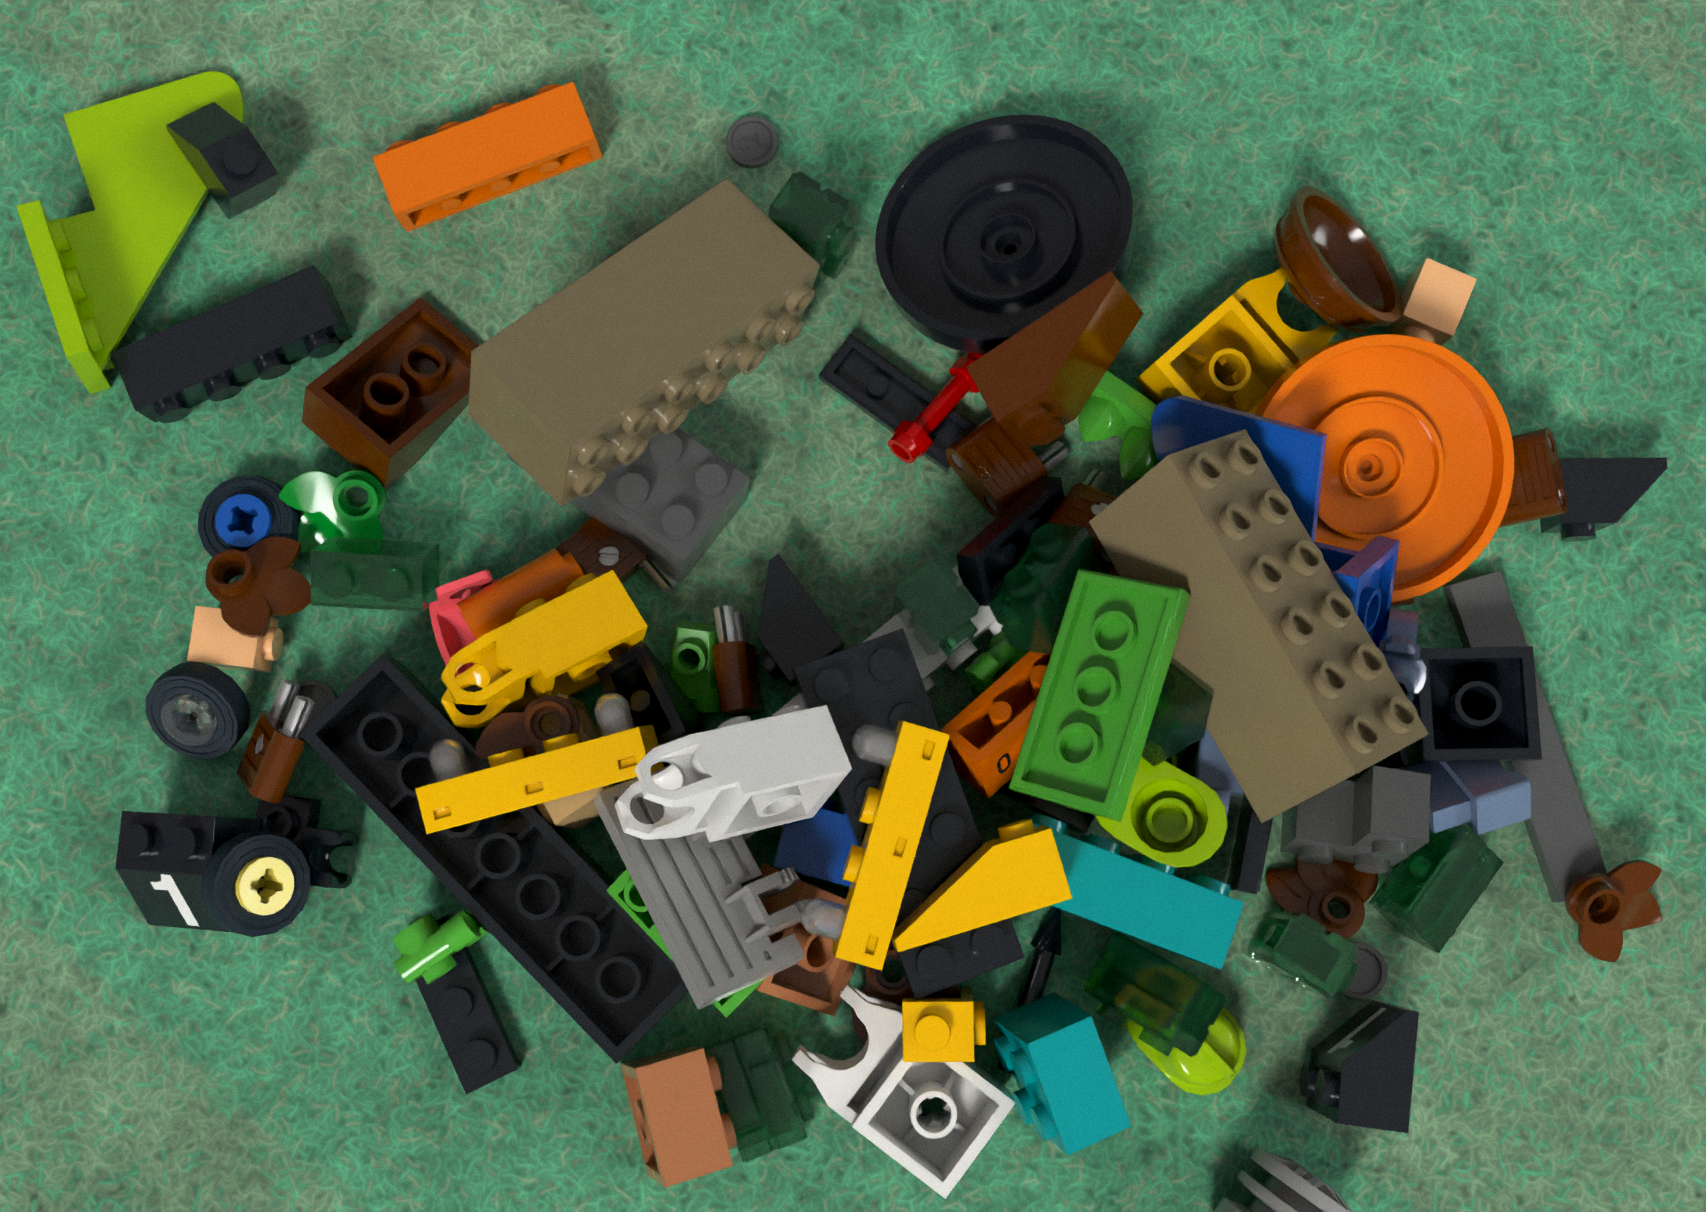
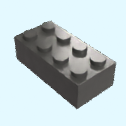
M677 428L668 435L661 432L651 439L645 451L631 464L624 466L620 463L606 473L604 481L592 494L584 498L577 495L569 502L591 518L595 517L626 541L636 546L648 555L647 558L682 582L746 501L750 478L683 430ZM507 453L508 459H510V460L513 461L515 464H517L518 466H520V465Z

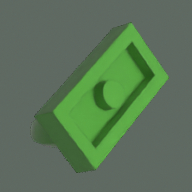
M1107 370L1079 413L1080 434L1084 442L1105 440L1114 435L1122 439L1123 442L1119 455L1122 481L1138 479L1159 463L1151 433L1152 414L1157 405Z

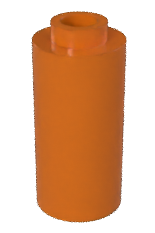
M553 548L456 603V606L477 640L484 634L515 619V613L524 605L540 598H544L546 602H549L565 594V589L573 581L584 576L570 552L561 556Z

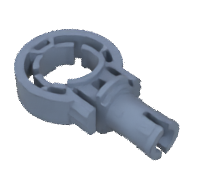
M1391 608L1386 640H1380L1379 650L1383 653L1388 667L1408 700L1413 702V693H1418L1423 688L1427 678L1426 665L1423 659H1419L1421 645L1416 644L1419 612Z

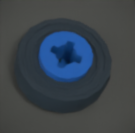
M237 476L220 483L206 496L199 511L198 533L204 549L212 557L222 551L231 549L246 552L261 539L268 537H285L298 541L301 516L297 509L288 506L279 498V493L283 489L279 484L260 476ZM243 517L246 522L244 524V529L242 531H239L238 529L241 528Z

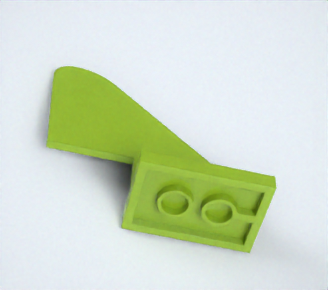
M207 71L64 114L63 116L95 210L61 219L59 217L49 219L39 200L16 205L66 358L89 394L111 388L106 370L115 368L111 352L116 350L209 193L167 131L166 125L212 102H215L244 124V105L239 86L227 74L218 71Z

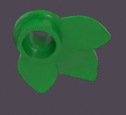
M354 468L343 471L337 476L314 469L292 478L280 491L279 498L284 503L304 512L298 529V542L301 544L300 551L302 553L326 552L343 545L350 557L358 564H362L379 549L384 532L378 515L384 507L386 492L381 482L371 472L365 469ZM355 486L361 487L366 490L368 499L364 502H355L349 497L348 490Z

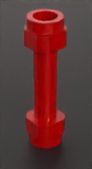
M967 352L964 357H960L949 369L952 378L913 422L903 420L893 431V436L888 441V446L899 459L911 464L918 456L921 457L932 445V440L929 437L930 434L968 392H979L966 367L982 357V354Z

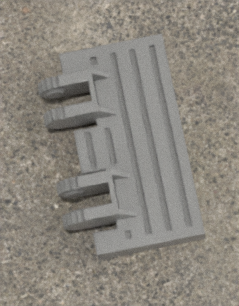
M661 771L651 773V776H652V775H655V774H657V773H659V772H661ZM638 777L597 793L593 803L698 1010L799 963L806 956L794 933L774 943H771L769 937L797 925L816 913L817 910L811 899L797 901L771 915H768L761 902L775 894H781L789 890L799 881L794 867H788L759 879L762 873L742 835L709 842L705 831L678 838L644 840L624 833L614 805L630 785L639 780ZM644 797L635 798L630 802L632 815L641 823L654 824L663 817L664 810L661 804L646 800Z

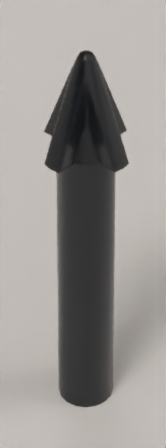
M1058 908L1053 910L1030 943L1034 950L1016 1008L1043 997L1055 955L1061 956V911ZM999 1061L997 1067H998L999 1069H1001V1070H1004V1068L1002 1067V1065H1001V1063H1000V1061Z

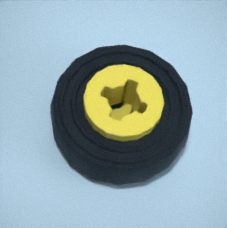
M264 831L242 833L221 844L208 860L202 877V900L210 917L227 931L249 937L274 934L291 924L304 908L310 891V868L302 851L287 838ZM260 887H263V890L260 893H257V890Z

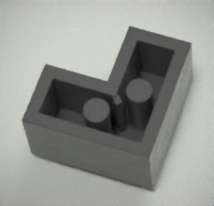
M1373 765L1356 781L1344 780L1282 813L1280 852L1298 854V860L1307 864L1326 865L1332 863L1333 859L1354 863V869L1364 873L1380 874L1388 872L1389 869L1408 858L1409 855L1429 842L1431 774Z

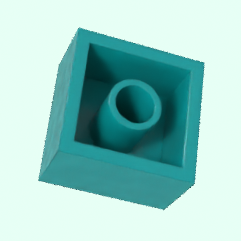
M1053 992L993 1018L1000 1036L993 1039L995 1052L1006 1072L1013 1071L1019 1090L1012 1093L1017 1111L1025 1125L1033 1124L1044 1142L1051 1140L1068 1156L1131 1127L1090 1014Z

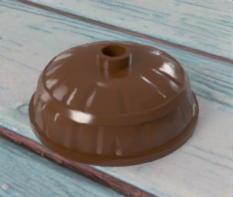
M1310 186L1302 187L1291 196L1289 207L1284 215L1277 221L1274 231V244L1278 263L1296 299L1302 304L1308 305L1329 324L1345 332H1362L1365 329L1378 325L1389 326L1400 319L1403 312V302L1397 281L1383 254L1362 225L1347 209L1327 193Z

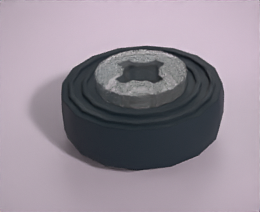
M190 662L176 665L156 679L146 696L145 713L155 734L171 749L181 755L195 759H213L230 751L241 740L250 723V707L243 690L232 677L217 667L204 663Z

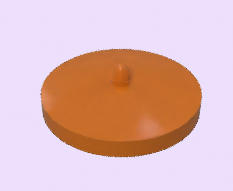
M1383 334L1351 337L1330 343L1313 351L1290 367L1273 384L1255 412V415L1327 434L1315 542L1360 551L1377 535L1400 540L1392 602L1426 594L1441 587L1463 572L1489 544L1506 512L1514 478V448L1509 423L1503 407L1495 392L1473 366L1447 348L1428 340L1405 335Z

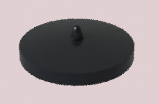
M1007 115L994 117L967 125L944 136L920 153L905 168L890 189L878 218L875 237L876 259L880 275L895 306L916 330L931 340L949 348L970 353L986 354L1109 271H1112L1121 282L1131 262L1137 232L1136 213L1130 185L1122 166L1110 149L1097 137L1072 123L1046 116Z

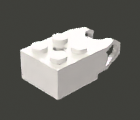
M792 705L777 711L771 717L751 721L748 716L735 717L725 721L717 729L690 734L651 749L634 770L639 780L630 785L614 806L623 832L644 840L678 838L705 831L708 841L713 842L814 817L851 771L852 767L827 705L805 710L802 705ZM658 762L671 764L663 771L651 776L650 769L652 765ZM644 797L646 800L661 804L664 810L663 817L654 824L641 823L632 815L630 802L635 798Z
M847 981L840 990V997L853 1007L857 1017L866 1026L868 1037L863 1049L854 1057L838 1060L823 1054L813 1053L804 1046L799 1045L792 1055V1061L813 1079L831 1109L850 1122L851 1126L946 1199L1016 1102L1007 1087L974 1062H903L902 1007L897 1003L869 996ZM934 1097L941 1098L940 1101L944 1111L940 1115L934 1111H930L925 1117L920 1115L922 1112L921 1102L926 1098L933 1099Z

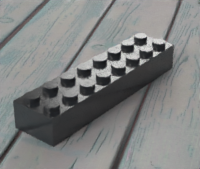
M382 654L299 734L616 1064L689 992L675 963L606 891L615 881L561 826L552 824L545 819L537 805L426 834L415 788L487 769L490 766L488 760L476 756L475 749L478 741L466 728L453 725L442 704L399 660Z

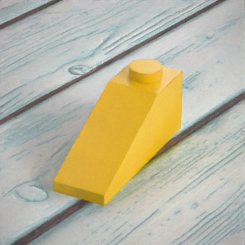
M1031 818L997 828L1000 838L985 842L893 930L891 938L898 952L905 951L1073 899L1052 829L1043 825L1034 827Z

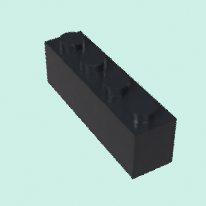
M312 265L111 353L135 411L155 423H172L184 419L191 413V407L207 400L217 402L236 396L241 391L240 386L255 379L270 380L278 378L290 371V364L308 356L311 358H322L331 355L339 350L341 347L340 342L353 336L329 281Z

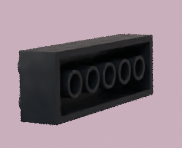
M903 628L792 669L805 708L810 709L827 705L851 764V771L835 790L856 846L860 847L862 846L868 826L867 823L859 821L862 804L869 786L876 789L879 788L898 720L941 732ZM947 747L894 929L983 845ZM1011 918L898 952L894 947L908 988L916 1000L1025 958Z

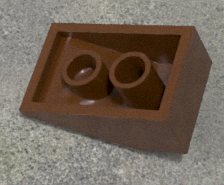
M1109 271L968 365L966 369L998 424L1030 448L1036 444L1045 445L1060 437L1066 429L1065 425L1077 418L1144 313L1114 273Z
M420 297L306 386L302 423L355 468L371 472L386 490L423 457L469 405L471 351L477 348L478 345Z

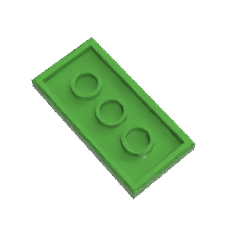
M1078 569L1008 789L1030 797L1121 822L1191 597L1188 592L1181 588Z

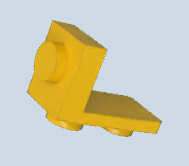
M961 987V998H920L917 1000L915 998H907L902 1000L903 1062H974V1045H986L984 1001H973L972 987Z

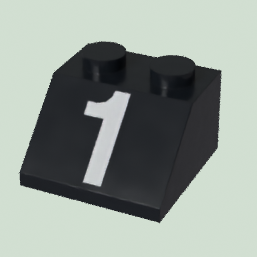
M122 811L115 869L147 923L155 926L230 932L210 917L202 900V877L208 860L220 845L239 834L258 832L260 829V819Z
M1372 1000L1312 1049L1311 1063L1305 1062L1300 1074V1092L1303 1097H1307L1306 1106L1338 1124L1408 1133L1419 1012L1390 1003Z

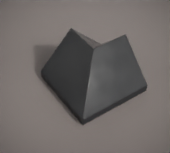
M1533 646L1421 648L1419 659H1423L1426 665L1427 678L1423 688L1418 693H1413L1414 699L1412 702L1420 720L1429 735L1416 741L1421 762L1534 761L1542 759Z

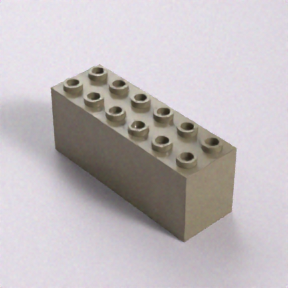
M726 178L472 350L468 414L561 507L577 495L581 498L587 497L602 484L606 473L618 464L622 463L624 466H627L634 462L645 451L651 439L661 432L668 435L675 431L685 421L692 408L700 402L710 404L716 400L726 389L728 381L740 372L744 375L750 374L762 363L769 350L777 344H780L782 347L790 344L804 327L802 317L805 308L815 295V291L812 288L820 265Z
M1245 429L1167 455L1089 521L1120 577L1181 588L1191 595L1170 664L1261 823L1429 735L1418 716L1415 706L1408 700L1388 667L1383 653L1376 647L1356 614L1352 602L1344 594L1324 561L1320 549L1312 541L1294 511L1290 499L1283 493L1265 463L1261 451L1253 443Z

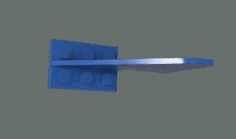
M1183 395L1171 396L1160 402L1154 409L1151 419L1152 441L1159 462L1169 454L1244 429L1247 431L1253 443L1261 451L1265 463L1283 493L1290 499L1294 511L1312 541L1320 549L1324 561L1344 594L1352 602L1356 614L1376 647L1379 648L1380 640H1386L1400 540L1377 535L1360 551L1315 542L1327 434Z

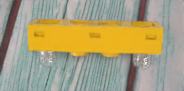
M607 693L597 700L594 708L600 737L580 743L577 733L543 741L545 753L524 758L522 748L498 753L487 757L490 768L472 773L469 771L462 745L453 739H442L432 746L429 754L435 783L415 788L426 834L636 778L637 775L634 770L637 764L651 749L658 746L653 725L635 728L627 700L620 694ZM663 762L652 765L650 773L664 770Z
M898 720L895 731L875 725H864L855 731L852 737V748L855 754L863 760L884 765L885 767L879 788L876 789L869 786L862 804L859 821L868 824L862 846L852 844L845 862L842 879L851 882L844 905L819 898L810 900L804 905L800 916L803 927L809 933L834 940L832 951L836 958L882 971L950 734Z

